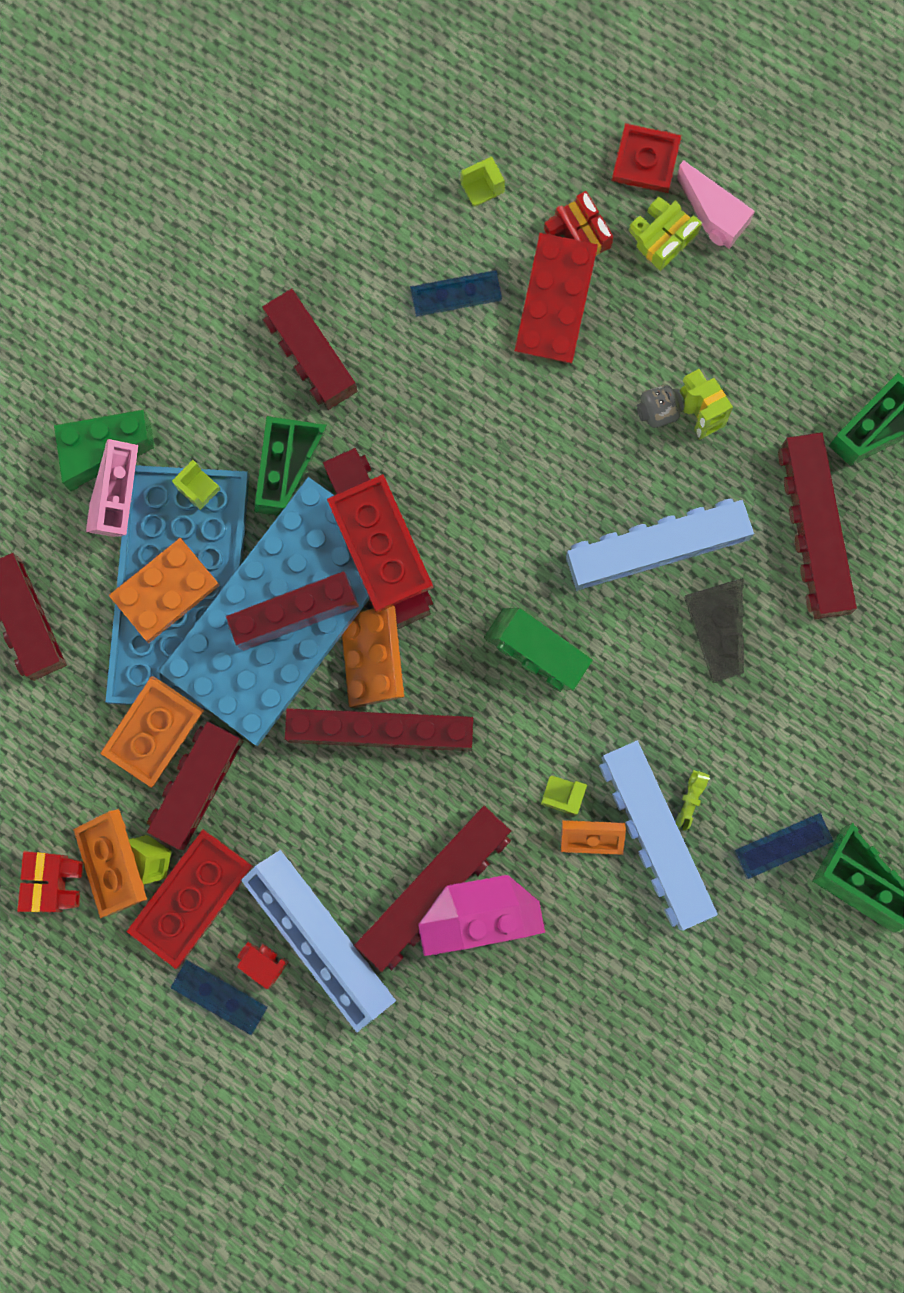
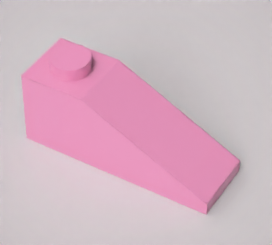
M683 161L680 164L677 179L697 217L702 222L705 232L709 234V238L713 243L719 246L724 245L730 249L750 224L755 211L690 164Z
M107 440L90 500L86 532L111 537L126 535L138 445Z

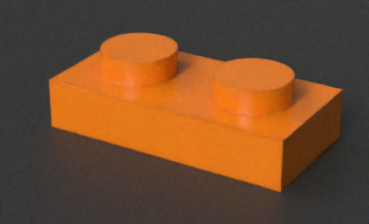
M562 820L561 852L623 855L626 834L625 823Z

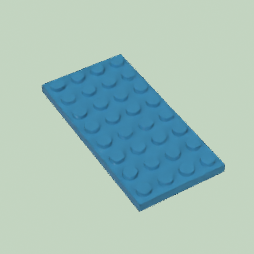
M135 466L127 533L121 538L117 588L179 538L185 542L220 586L150 643L145 641L115 604L106 703L132 705L150 677L154 676L200 708L208 710L159 671L242 564L250 476L248 471L201 469L221 489L199 510L172 483V480L184 468Z
M309 477L159 671L256 746L261 743L370 599L327 499L334 495ZM342 571L348 576L359 607L244 651L236 646L226 619L227 615Z

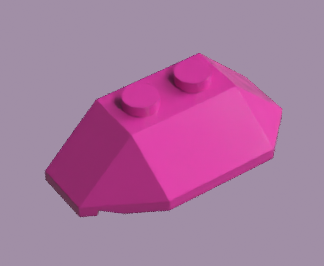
M509 875L446 886L418 924L424 956L545 933L540 902Z

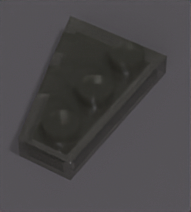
M744 578L694 592L684 597L713 684L744 673Z

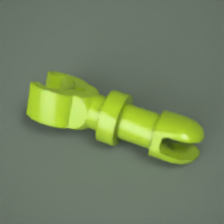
M692 771L688 782L687 795L683 794L682 801H684L681 812H678L675 821L678 829L683 823V831L690 828L694 819L692 817L696 806H700L701 800H699V797L705 790L710 775L700 771Z

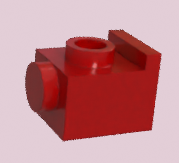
M247 942L237 956L241 960L237 968L264 988L270 989L289 961L283 958L278 962L275 960L278 954L268 946L262 944L259 948Z

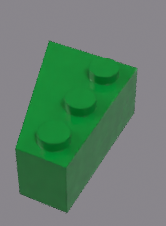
M897 373L829 444V447L850 466L904 439V377Z
M144 410L54 425L62 483L71 492L79 488L80 485L93 478H97L108 439L138 445L137 457L154 449L151 422Z
M266 416L255 499V513L279 516L283 509L286 508L295 495L325 435L327 425Z
M520 607L502 608L483 638L496 646L506 656L522 663L521 666L535 675L539 673L547 679L545 683L559 692L562 689L574 691L593 659Z
M852 822L840 830L812 882L893 933L903 930L904 880L894 869L891 870L879 857L880 853L874 846H870L858 833L859 829Z

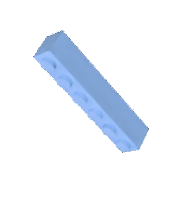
M726 499L716 503V508L704 510V507L695 508L688 511L685 517L676 519L675 516H668L658 520V524L647 527L646 524H641L630 528L629 533L620 536L614 532L600 537V541L589 544L588 541H582L572 545L571 550L567 551L566 559L576 591L749 541L754 532L743 500L733 502V499Z
M638 740L603 755L601 758L603 764L599 765L605 781H612L616 792L612 793L613 799L619 811L625 809L629 818L625 825L631 838H638L642 850L638 851L645 868L651 867L655 875V879L651 880L658 897H665L669 908L665 909V913L671 926L677 925L679 930H685L718 915Z
M281 850L257 864L241 880L356 1032L360 1031L396 1001L388 988L381 982L368 962L358 952L349 937L342 931L329 911L325 909Z

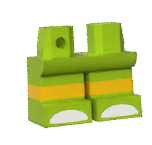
M658 197L648 208V213L655 221L649 224L643 217L638 216L630 224L629 232L637 240L636 248L661 271L679 254V251L681 252L699 234L702 222L694 215L690 218L684 213L676 200L670 205Z
M700 369L686 375L683 378L685 385L679 391L685 401L683 412L686 414L694 413L697 417L694 431L699 440L726 426L733 406L715 378L707 381Z

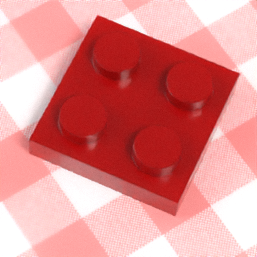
M625 123L612 181L668 193L682 135Z

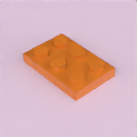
M179 538L113 591L109 597L145 641L150 643L220 585L185 542Z
M395 606L378 613L375 609L359 612L342 634L349 707L356 708L404 698Z
M152 676L100 754L152 788L205 710Z
M119 809L108 811L73 829L100 918L113 915L147 900L144 884L141 881L135 862V855L131 849L125 823L122 820Z

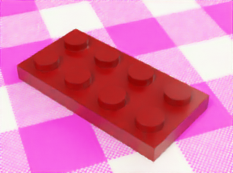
M545 233L539 234L515 352L570 364L573 363L598 244Z
M384 474L327 499L377 613L434 588Z
M202 829L126 932L173 968L179 969L242 883L241 880L254 866L208 831Z

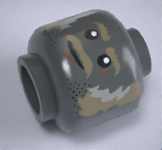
M661 385L644 391L641 395V403L637 404L640 420L642 422L647 421L653 428L676 422L680 417V412L684 410L679 391L672 389L669 385Z

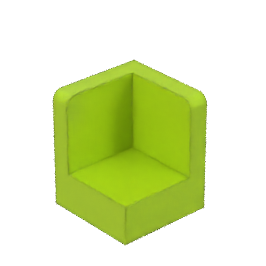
M492 156L461 171V185L474 207L505 193V179Z
M194 460L172 480L178 491L199 510L221 489L219 485L201 470Z
M550 776L541 805L577 816L587 784L578 781L573 783L556 776Z
M148 835L129 839L143 884L166 879L171 850Z

